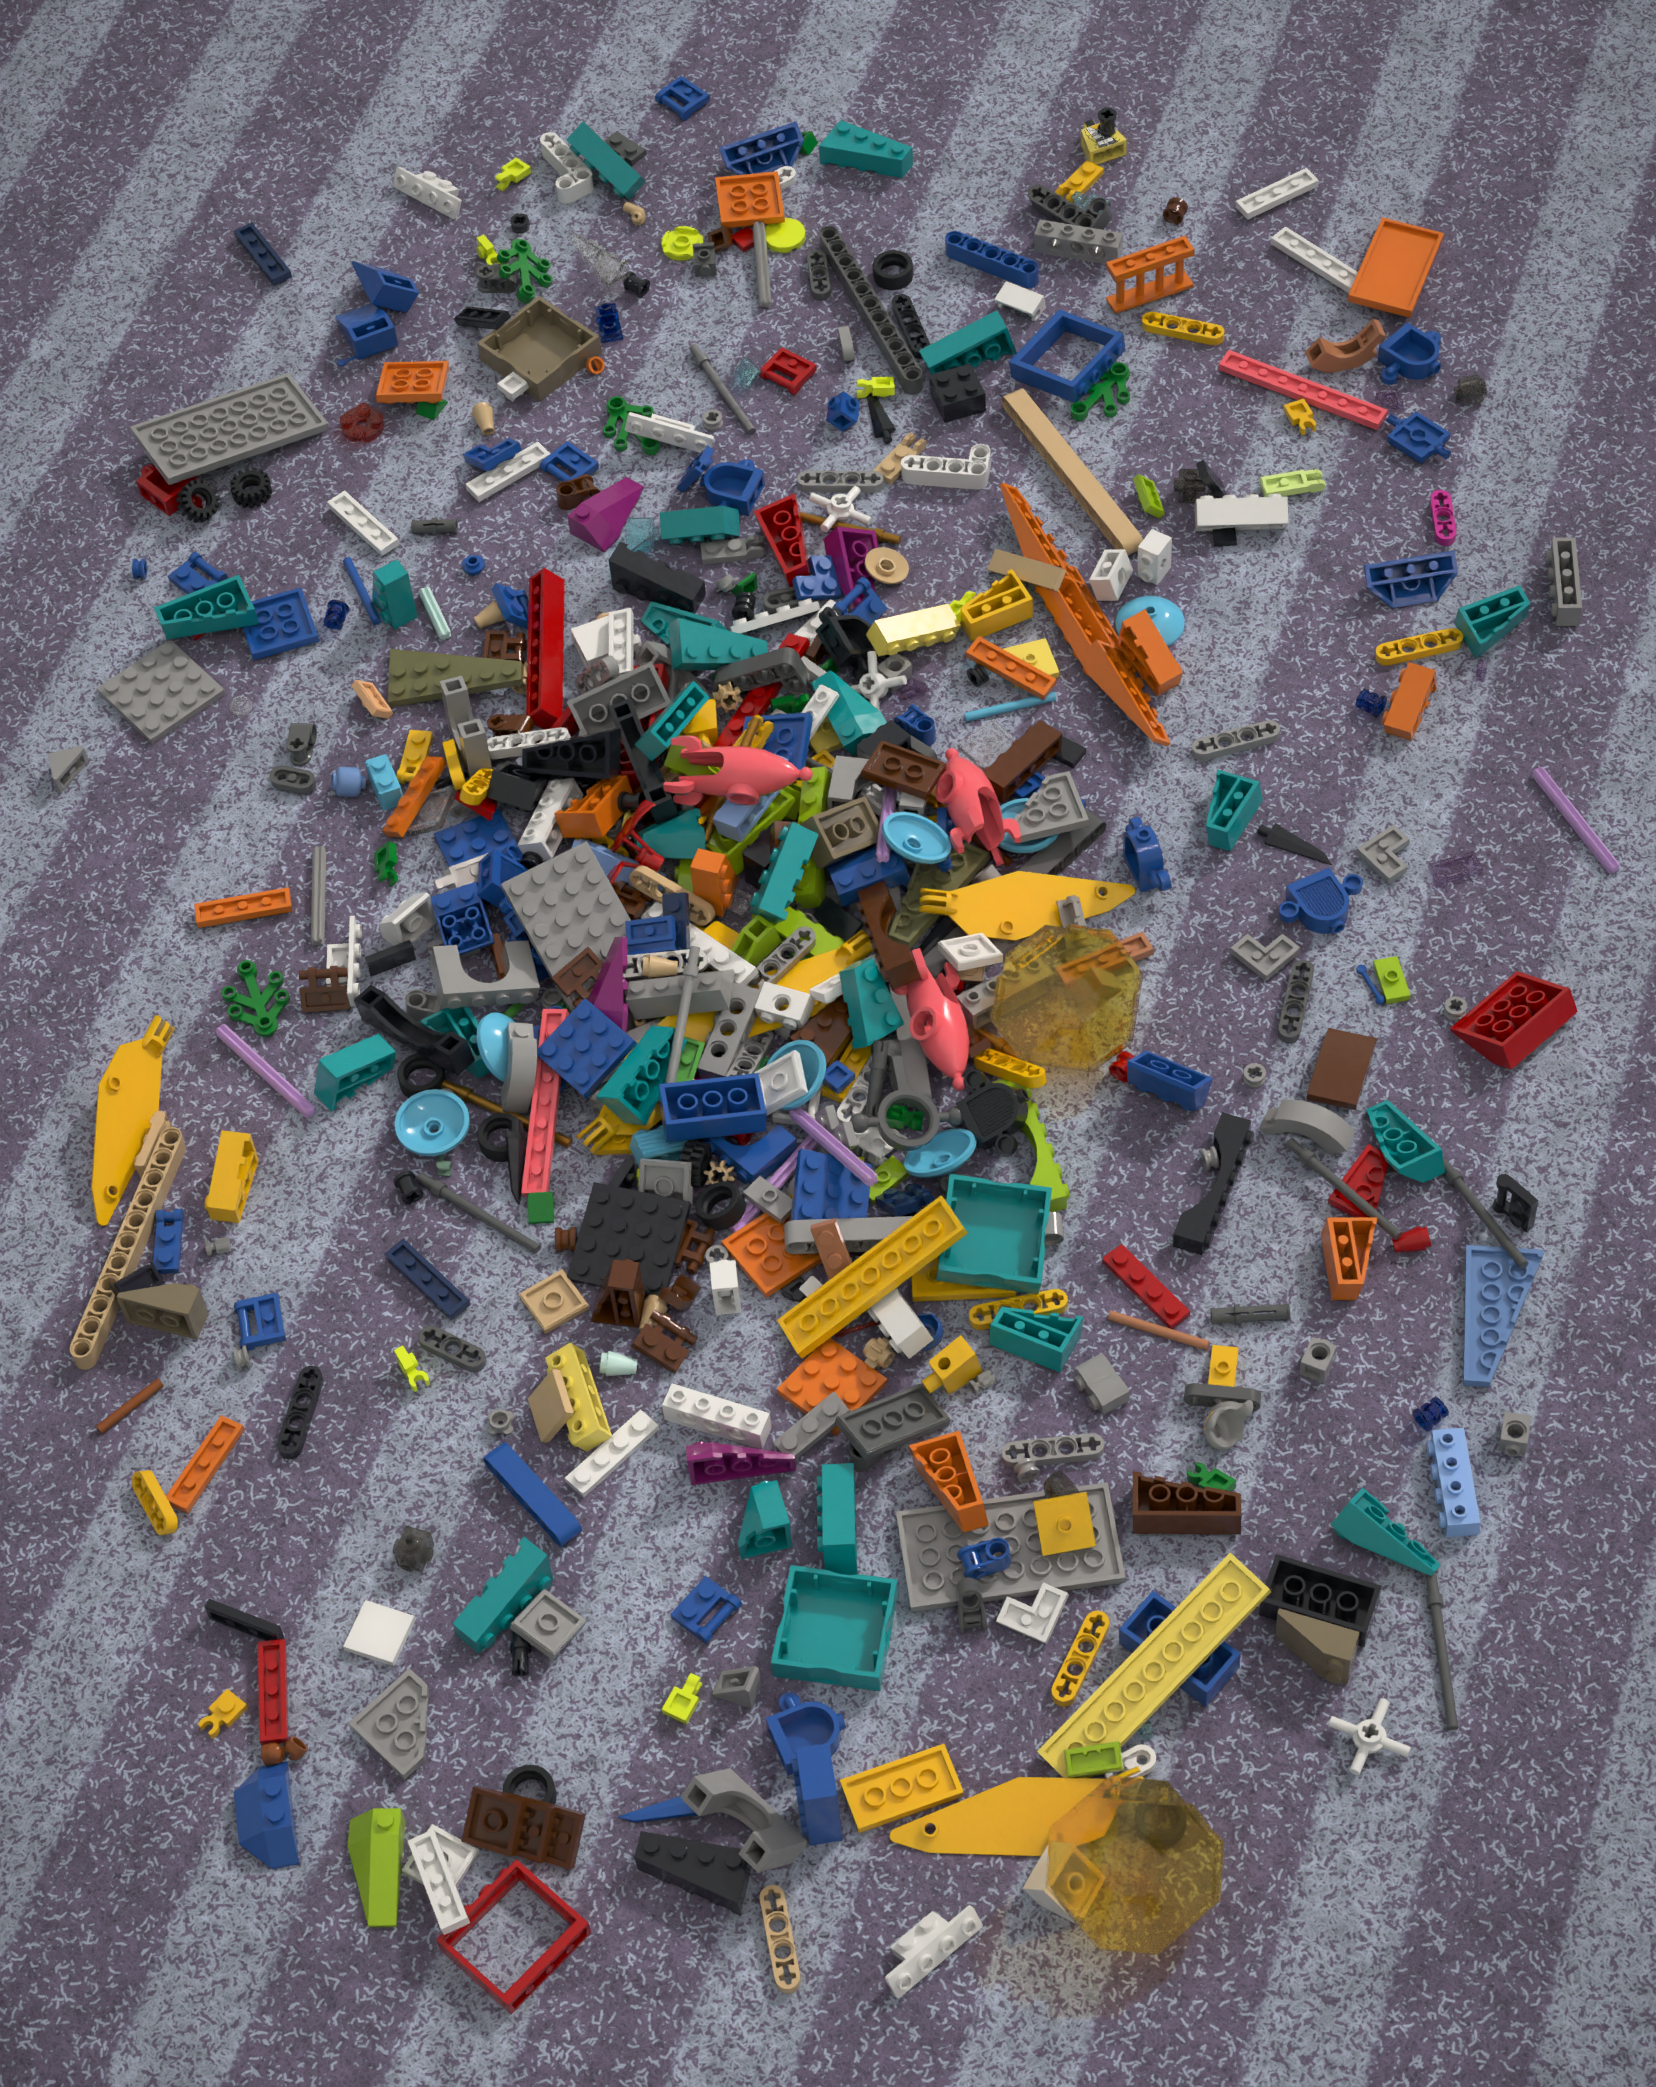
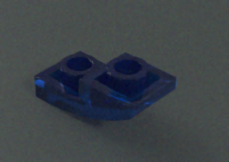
M603 303L600 306H595L602 343L623 340L616 303Z

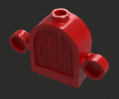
M149 464L141 469L142 477L136 482L140 495L170 516L178 510L177 506L180 505V503H177L179 491L190 481L198 479V476L168 485L153 464ZM197 493L192 494L191 500L193 504L198 508H203L201 498L196 496Z

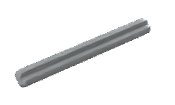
M756 221L753 226L759 305L762 308H769L772 301L765 224Z
M315 846L312 857L311 942L313 946H322L325 943L326 851L323 846Z

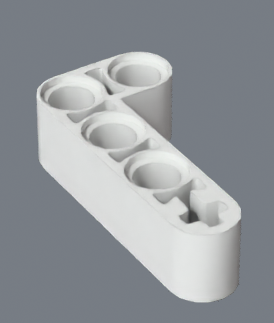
M552 132L544 133L540 137L542 156L561 175L556 180L558 200L561 203L569 204L591 193L594 189L591 169L569 149L568 145L557 134Z
M985 444L974 445L970 450L969 459L908 455L901 460L902 480L907 484L978 490L987 486L991 468L990 448Z

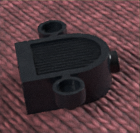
M825 607L819 613V619L822 624L815 632L836 667H853V676L860 682L861 677L868 673L867 652L875 651L866 635L871 625L859 616H840L836 609Z
M977 1069L969 1070L964 1076V1083L968 1088L976 1090V1092L957 1102L956 1105L968 1130L973 1133L976 1139V1147L987 1150L995 1145L996 1150L1000 1154L1007 1156L1014 1154L1018 1148V1142L1011 1135L1022 1128L1028 1116L1027 1102L1029 1097L1023 1088L1018 1090L1002 1083L986 1085V1076L982 1071Z

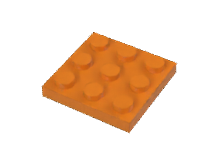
M778 171L715 177L721 227L753 226L756 221L763 222L764 224L785 222Z
M449 361L384 362L376 392L377 403L392 404L395 402H406L412 404L415 402L436 403L442 401L449 373Z
M764 1213L721 1241L722 1246L727 1249L731 1258L735 1260L737 1265L766 1298L822 1262L819 1253L791 1254L785 1250L784 1224L790 1221L791 1215L780 1224Z
M829 1338L817 1347L777 1388V1394L807 1414L832 1392H835L847 1408L853 1411L867 1405L888 1382L886 1377L864 1363L832 1338ZM836 1426L830 1432L837 1437L841 1430Z

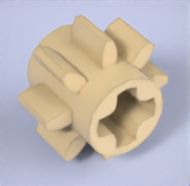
M730 682L723 686L719 684L718 691L713 693V697L716 699V708L722 706L725 713L731 709L737 710L738 702L743 701L741 696L738 695L741 692L739 687L733 689Z
M722 1160L719 1166L714 1161L711 1162L712 1170L704 1171V1174L709 1175V1180L705 1184L735 1181L736 1178L731 1176L734 1166L728 1168L725 1166V1160ZM717 1171L725 1173L722 1179L717 1180L715 1178Z
M885 1337L870 1339L863 1349V1354L867 1357L864 1363L873 1369L887 1368L895 1358V1352L891 1349L892 1346L889 1340Z

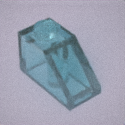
M654 517L627 518L625 544H628L627 549L634 552L640 550L647 555L655 549V540H659V527H655Z

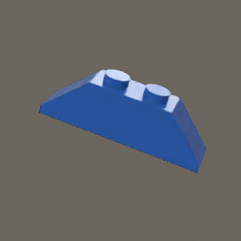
M797 121L725 145L720 147L719 151L726 168L737 175L774 172L784 166H793L804 139Z
M1454 550L1363 565L1367 589L1391 608L1438 601L1458 574Z
M288 1761L272 1766H260L233 1792L239 1845L265 1863L270 1869L298 1865L300 1863Z

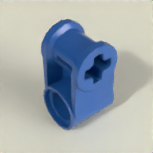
M911 704L905 713L901 716L897 715L893 719L898 726L924 744L930 746L935 743V722L916 705Z
M999 1537L975 1545L965 1546L957 1552V1557L962 1561L965 1569V1578L969 1577L978 1580L986 1575L1004 1571L1011 1564L1009 1544L1006 1540ZM996 1552L1004 1553L1000 1557L993 1556Z

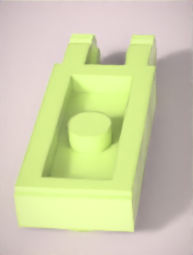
M1318 469L1299 470L1260 478V486L1264 497H1268L1270 494H1281V497L1307 492H1318L1324 490L1326 484L1324 480H1321L1323 475Z

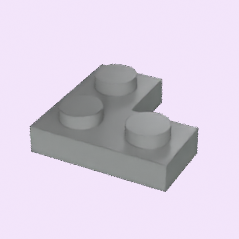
M1393 824L1358 847L1357 855L1389 884L1407 872V865L1395 854L1407 847L1410 839Z
M1247 934L1231 947L1230 954L1263 980L1267 981L1300 954V947L1284 934H1281L1265 948Z
M834 1105L825 1106L814 1114L815 1120L849 1150L858 1146L852 1121L843 1122L839 1125ZM822 1146V1150L825 1154L832 1155Z

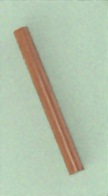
M1112 1310L1108 1315L1109 1321L1207 1351L1210 1344L1209 1340Z

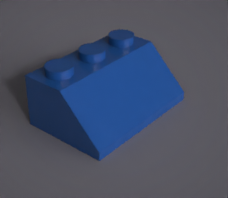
M874 846L826 866L842 907L860 901L857 891L882 880L885 881L888 890L909 882L910 878L902 856L891 849L889 861L879 863L876 860L877 846Z
M1147 1050L1127 1062L1128 1083L1135 1085L1136 1089L1142 1092L1157 1094L1158 1098L1163 1101H1174L1181 1104L1180 1107L1188 1111H1197L1205 1105L1213 1080L1212 1077Z

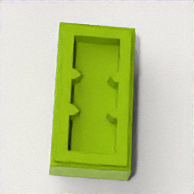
M1137 474L1133 481L1139 495L1138 500L1145 512L1161 518L1165 513L1154 481Z
M1398 957L1373 960V967L1382 994L1385 997V1003L1391 1004L1410 1000L1411 995Z
M893 1155L874 1170L877 1174L878 1182L870 1187L869 1202L875 1205L876 1196L882 1195L885 1190L894 1189L910 1176L905 1166Z
M1119 1741L1064 1750L1068 1778H1082L1124 1771Z

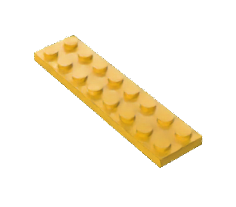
M941 1195L777 1319L796 1353L803 1359L959 1241L968 1232Z

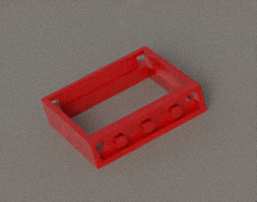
M516 1859L506 1870L503 1868L500 1871L498 1878L491 1885L488 1884L483 1887L478 1898L471 1905L468 1904L464 1907L470 1924L446 1935L442 1933L436 1941L441 1952L512 2015L591 1934L589 1923ZM521 1881L565 1920L570 1927L503 1993L453 1947Z

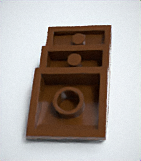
M1328 1028L1314 1068L1306 1099L1356 1110L1365 1080L1367 1079L1377 1038Z
M474 1786L461 1842L509 1857L518 1856L538 1863L547 1862L570 1870L575 1868L586 1813L528 1797Z

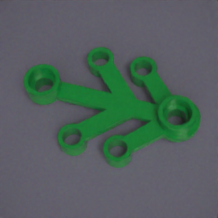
M514 239L511 243V248L509 250L501 249L496 257L500 263H503L498 274L502 278L508 279L511 274L519 270L521 286L516 296L522 303L529 304L535 297V289L530 285L529 274L542 287L549 288L553 278L546 273L551 263L547 259H539L532 253V248L526 240ZM512 257H517V258H518V260H517L516 262H514V263H512V264H510V265H507V263L509 262L510 258H512ZM527 259H529L533 264H535L536 267H537V269L534 268V267L527 261Z
M1121 362L1112 364L1111 368L1099 379L1105 381L1094 384L1087 391V393L1092 394L1084 402H1075L1071 405V417L1076 421H1083L1088 417V410L1102 397L1105 403L1104 415L1109 418L1116 416L1117 406L1113 402L1111 388L1117 384L1118 403L1127 404L1130 402V393L1127 391L1125 383L1130 377V370L1127 365Z
M620 396L610 398L606 405L607 413L610 416L607 424L603 427V435L606 438L615 437V425L618 418H620L623 423L618 438L614 441V447L616 451H625L628 448L627 438L629 432L625 431L628 413L631 412L651 418L652 414H654L653 407L648 405H628L624 398ZM634 434L641 442L642 451L645 454L652 456L659 451L658 440Z
M244 960L237 967L239 978L242 981H246L251 998L237 993L233 986L224 987L221 992L223 1000L228 1003H236L228 1008L229 1018L232 1021H241L254 1026L255 1032L260 1036H272L278 1029L276 1018L284 1006L290 1002L287 990L281 989L276 992L278 987H281L284 983L283 975L279 971L271 972L268 976L269 984L263 993L260 994L255 980L258 974L256 965L249 960ZM274 995L276 1002L267 1013L265 1007ZM240 1005L255 1010L257 1016L243 1012Z

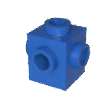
M844 391L837 396H833L827 404L826 421L840 431H845L857 422L860 402Z

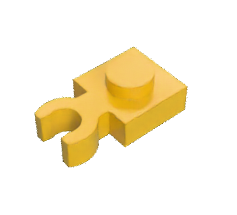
M1304 398L1283 406V412L1292 426L1299 424L1301 435H1305V427H1310L1313 432L1316 431L1313 412Z
M226 1689L208 1708L212 1715L202 1718L198 1726L203 1730L207 1725H213V1728L208 1732L209 1737L213 1739L219 1734L220 1726L223 1723L229 1728L248 1709L247 1704L230 1690Z

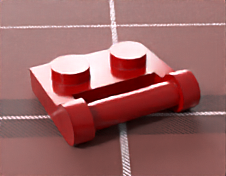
M781 347L762 366L759 371V377L764 380L769 379L788 389V392L796 395L800 391L801 386L817 371V365ZM775 369L794 380L790 381L772 371Z

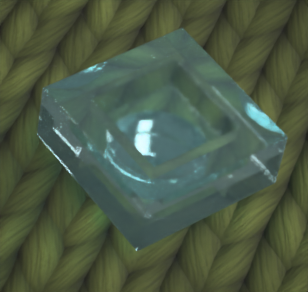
M744 357L733 372V375L744 388L748 389L761 371L750 358Z

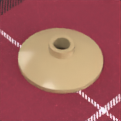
M879 547L872 549L866 555L865 568L875 580L885 584H898L907 577L909 566L906 559L899 552L890 548Z

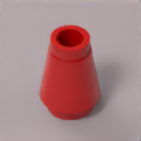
M1417 1226L1402 1233L1401 1237L1397 1240L1392 1238L1395 1253L1426 1251L1427 1247L1432 1246L1427 1227L1420 1228V1226Z

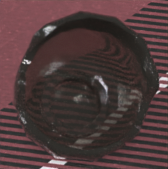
M1062 1471L1054 1472L1044 1482L1046 1499L1080 1493L1074 1483Z

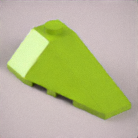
M781 790L742 842L720 835L717 829H714L709 843L705 844V850L725 854L735 874H740L744 870L742 853L746 846L751 845L758 838L760 832L763 829H767L774 821H782L795 803V798Z
M373 1808L350 1819L347 1846L369 1927H397L406 1822L401 1808Z

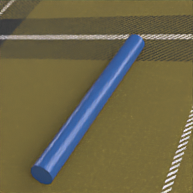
M350 557L344 558V566L373 625L380 624L381 619Z

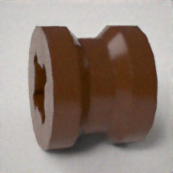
M1178 197L1169 199L1167 207L1163 211L1164 220L1168 223L1180 224L1188 210L1187 203Z
M561 1227L555 1228L556 1253H562L564 1250L574 1252L578 1239L576 1227H570L568 1230H563Z

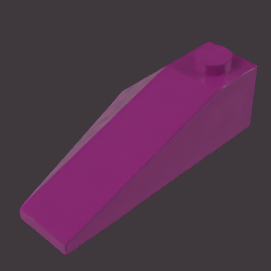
M625 477L583 501L567 516L570 534L605 553L619 539L621 531L629 519V514L632 508L635 507L644 486Z
M836 527L823 541L826 555H831L838 583L844 595L846 596L856 586V582L861 577L866 578L870 582L871 588L875 592L874 578L869 575L864 564L868 552L878 548L875 531ZM862 593L849 605L851 610L865 597Z
M614 937L588 1001L626 1033L628 1004H623V995L628 990V982L623 977V972L627 969V937Z
M696 1442L686 1446V1458L691 1485L796 1471L794 1454L715 1442Z

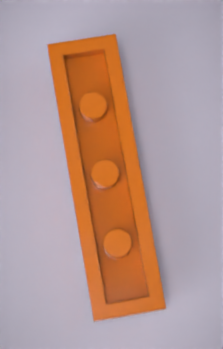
M980 636L976 638L966 651L968 659L982 665L1042 700H1045L1057 683L1056 678Z
M427 756L421 763L420 769L410 781L405 794L399 799L397 807L387 819L386 825L382 830L386 836L403 838L447 765V761L443 757Z
M289 887L194 904L198 928L293 912Z
M222 1415L219 1417L166 1495L172 1507L187 1514L190 1512L245 1431L243 1425Z

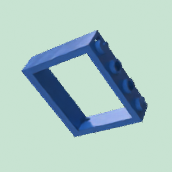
M1059 309L1009 361L1011 378L1070 402H1078L1094 383H1097L1100 377L1111 368L1112 364L1123 355L1126 346L1124 334ZM1065 331L1104 345L1099 353L1072 381L1033 366Z

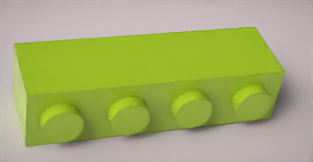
M789 906L787 909H784V911L788 912L785 921L776 925L771 923L775 927L782 941L781 943L800 927L805 926L813 929L816 936V944L806 955L809 958L838 949L845 943L840 937L829 934L821 924L813 923L807 919L806 915L800 910L795 911ZM809 936L806 938L800 937L801 942L803 940L809 941Z

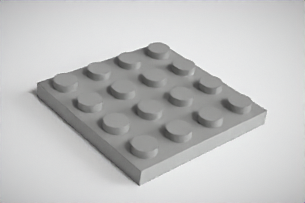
M171 639L97 688L98 694L151 744H154L226 695L225 690Z

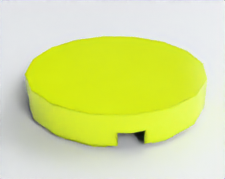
M785 218L784 223L767 224L765 227L766 243L772 251L778 253L792 252V249H799L805 242V228L798 220Z
M679 226L674 228V231H667L664 234L661 247L664 254L670 259L685 261L694 258L693 244L704 243L702 235L695 228Z

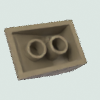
M866 796L813 815L800 825L819 834L811 855L818 869H821L876 845L880 824Z
M172 1283L120 1292L117 1295L127 1323L198 1340L209 1315L200 1289L192 1284Z
M1279 1608L1275 1637L1330 1683L1348 1684L1357 1656L1359 1632Z

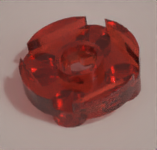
M360 403L357 407L348 410L340 416L341 431L343 436L351 442L364 441L365 443L373 441L383 432V415L378 409L370 407L369 404ZM366 422V425H359V423Z

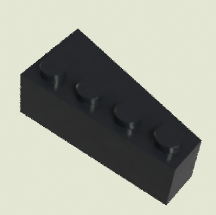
M619 542L608 560L613 590L620 594L635 596L640 600L652 601L694 614L697 612L706 596L705 582L680 569L673 571L665 562L661 560L657 562L645 557L646 553L640 550L636 552L627 549L628 544Z
M621 728L534 744L523 748L522 772L611 779L621 775Z
M640 1832L634 1856L637 1870L668 1884H674L690 1894L703 1897L710 1903L723 1906L741 1916L752 1869L739 1855L741 1849L650 1832Z

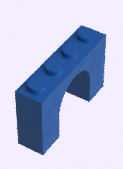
M780 1124L761 1140L747 1146L731 1144L722 1136L697 1139L699 1142L709 1143L711 1145L710 1149H712L711 1155L715 1154L719 1158L720 1163L722 1160H725V1166L728 1168L734 1166L733 1171L736 1172L739 1180L744 1184L749 1183L750 1185L759 1176L764 1179L769 1177L798 1148L797 1139Z

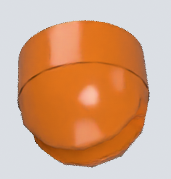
M595 356L587 360L585 367L590 374L595 375L601 373L605 365L600 357Z

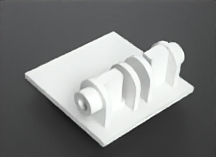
M870 1127L863 1133H855L858 1146L851 1151L858 1156L862 1153L864 1159L868 1157L867 1160L878 1166L887 1160L885 1155L895 1148L888 1145L882 1139L876 1127ZM890 1128L899 1137L908 1139L896 1129Z

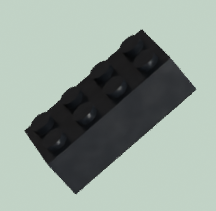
M1276 1554L1265 1584L1271 1590V1593L1260 1603L1259 1615L1277 1621V1613L1280 1608L1358 1631V1646L1365 1648L1380 1601L1382 1586Z

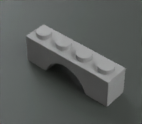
M646 641L635 657V661L640 666L650 661L653 664H664L670 677L672 668L671 651L664 644ZM680 670L677 694L694 681L710 697L709 699H714L689 670Z

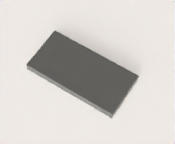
M920 1383L837 1416L835 1424L863 1459L866 1460L947 1427L951 1419Z

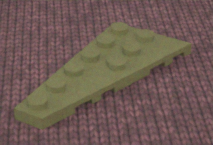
M390 649L388 703L390 707L443 699L439 681L458 676L463 677L468 694L524 685V666L521 661Z
M963 842V853L958 854L954 848H951L949 858L952 861L953 867L948 872H941L938 868V863H917L907 886V894L902 899L900 912L896 914L889 932V939L899 944L907 945L911 949L940 916L939 914L919 912V907L922 906L920 905V897H922L920 895V888L953 891L966 887L988 863L990 852Z

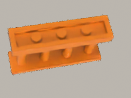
M1182 236L1106 262V270L1116 283V294L1106 297V301L1115 314L1194 287L1193 282L1184 270V259L1195 254V249L1187 237ZM1175 262V273L1164 277V266ZM1156 269L1155 280L1144 284L1145 272ZM1136 276V287L1125 290V279Z

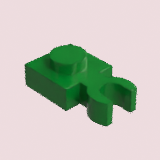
M802 694L798 698H794V695L771 699V712L776 708L786 714L802 712L811 699L810 695Z
M894 1105L887 1110L886 1119L890 1128L903 1130L905 1125L913 1130L921 1131L924 1117L922 1112H908L907 1107Z
M1197 1462L1195 1464V1471L1197 1473L1187 1471V1481L1192 1484H1198V1488L1212 1487L1231 1492L1236 1488L1235 1479L1216 1468L1209 1472L1202 1463Z

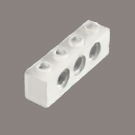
M673 1383L662 1404L664 1419L758 1449H763L772 1428L770 1413Z

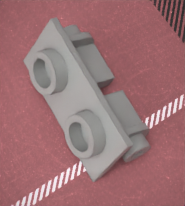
M1072 895L1066 897L1065 900L1056 901L1067 947L1091 944L1079 897Z

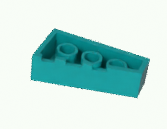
M677 618L668 625L673 670H716L720 666L768 652L766 640Z
M854 1463L822 1464V1475L817 1476V1491L822 1492V1495L817 1496L818 1512H822V1516H817L818 1532H822V1536H817L818 1552H823L825 1570L843 1575H858Z

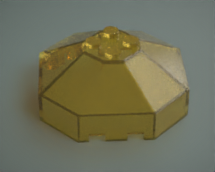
M1068 924L1066 928L1044 925L1005 954L1003 973L996 980L995 1000L990 1020L1020 1060L1036 1065L1094 1072L1133 1043L1144 974L1111 929H1095L1074 924Z
M1110 1776L1049 1828L1045 1887L1097 1950L1156 1956L1220 1901L1224 1841L1211 1829L1194 1805L1186 1803L1168 1781Z

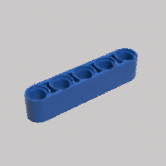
M951 231L946 234L945 251L946 256L950 259L1024 288H1033L1038 285L1039 267L1034 260L959 231Z
M506 1442L501 1443L483 1457L487 1468L492 1471L516 1500L524 1506L526 1511L540 1524L559 1547L564 1546L583 1531L573 1514Z

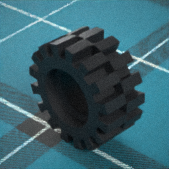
M245 468L244 473L240 470L238 471L239 476L236 474L233 476V480L230 481V488L237 505L240 506L242 504L243 508L249 505L250 508H254V505L257 504V507H260L261 502L265 504L267 499L271 498L272 487L270 479L266 472L263 473L262 469H259L257 472L256 468H252V471H249V468ZM252 485L258 486V487H257L256 489H254V490H250V491L244 490V489H245L246 487H248V486H252Z
M200 479L192 480L177 495L179 496L177 503H180L177 506L178 510L183 509L184 511L181 514L182 516L187 514V520L189 521L194 518L196 523L199 521L204 522L218 511L217 508L220 506V502L217 501L220 500V495H215L218 490L217 488L211 489L212 483L206 485L207 480L203 479L201 482ZM198 493L205 499L206 505L204 508H198L193 504L191 500L192 494Z
M688 1140L682 1149V1154H680V1161L692 1162L691 1186L700 1188L703 1186V1183L705 1184L706 1177L708 1176L704 1174V1171L710 1169L709 1163L712 1158L710 1156L712 1149H710L711 1145L709 1143Z

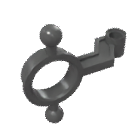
M898 1039L878 1040L881 1041V1046L882 1041L890 1042L886 1065L889 1066L888 1070H885V1075L890 1076L893 1092L882 1100L878 1108L877 1117H867L865 1114L856 1113L850 1118L855 1133H863L870 1127H876L882 1139L891 1147L901 1151H913L928 1144L934 1138L940 1122H948L952 1126H960L964 1123L957 1106L951 1107L947 1112H938L935 1104L926 1095L916 1090L908 1089L901 1056V1044ZM873 1043L872 1046H871L872 1056H873L874 1043ZM901 1103L915 1106L926 1117L927 1132L917 1139L899 1137L888 1126L886 1119L887 1110Z

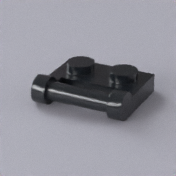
M1501 1174L1497 1177L1496 1186L1498 1192L1497 1198L1493 1201V1210L1507 1215L1515 1227H1521L1527 1233L1534 1227L1538 1199L1511 1176ZM1508 1191L1512 1194L1510 1202L1507 1200Z

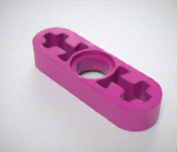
M1437 490L1431 494L1430 498L1435 541L1439 545L1450 546L1456 539L1451 495L1447 491ZM1439 499L1442 500L1443 507H1439ZM1447 516L1449 519L1447 521H1440L1437 517ZM1443 529H1447L1446 532L1448 537L1444 536Z

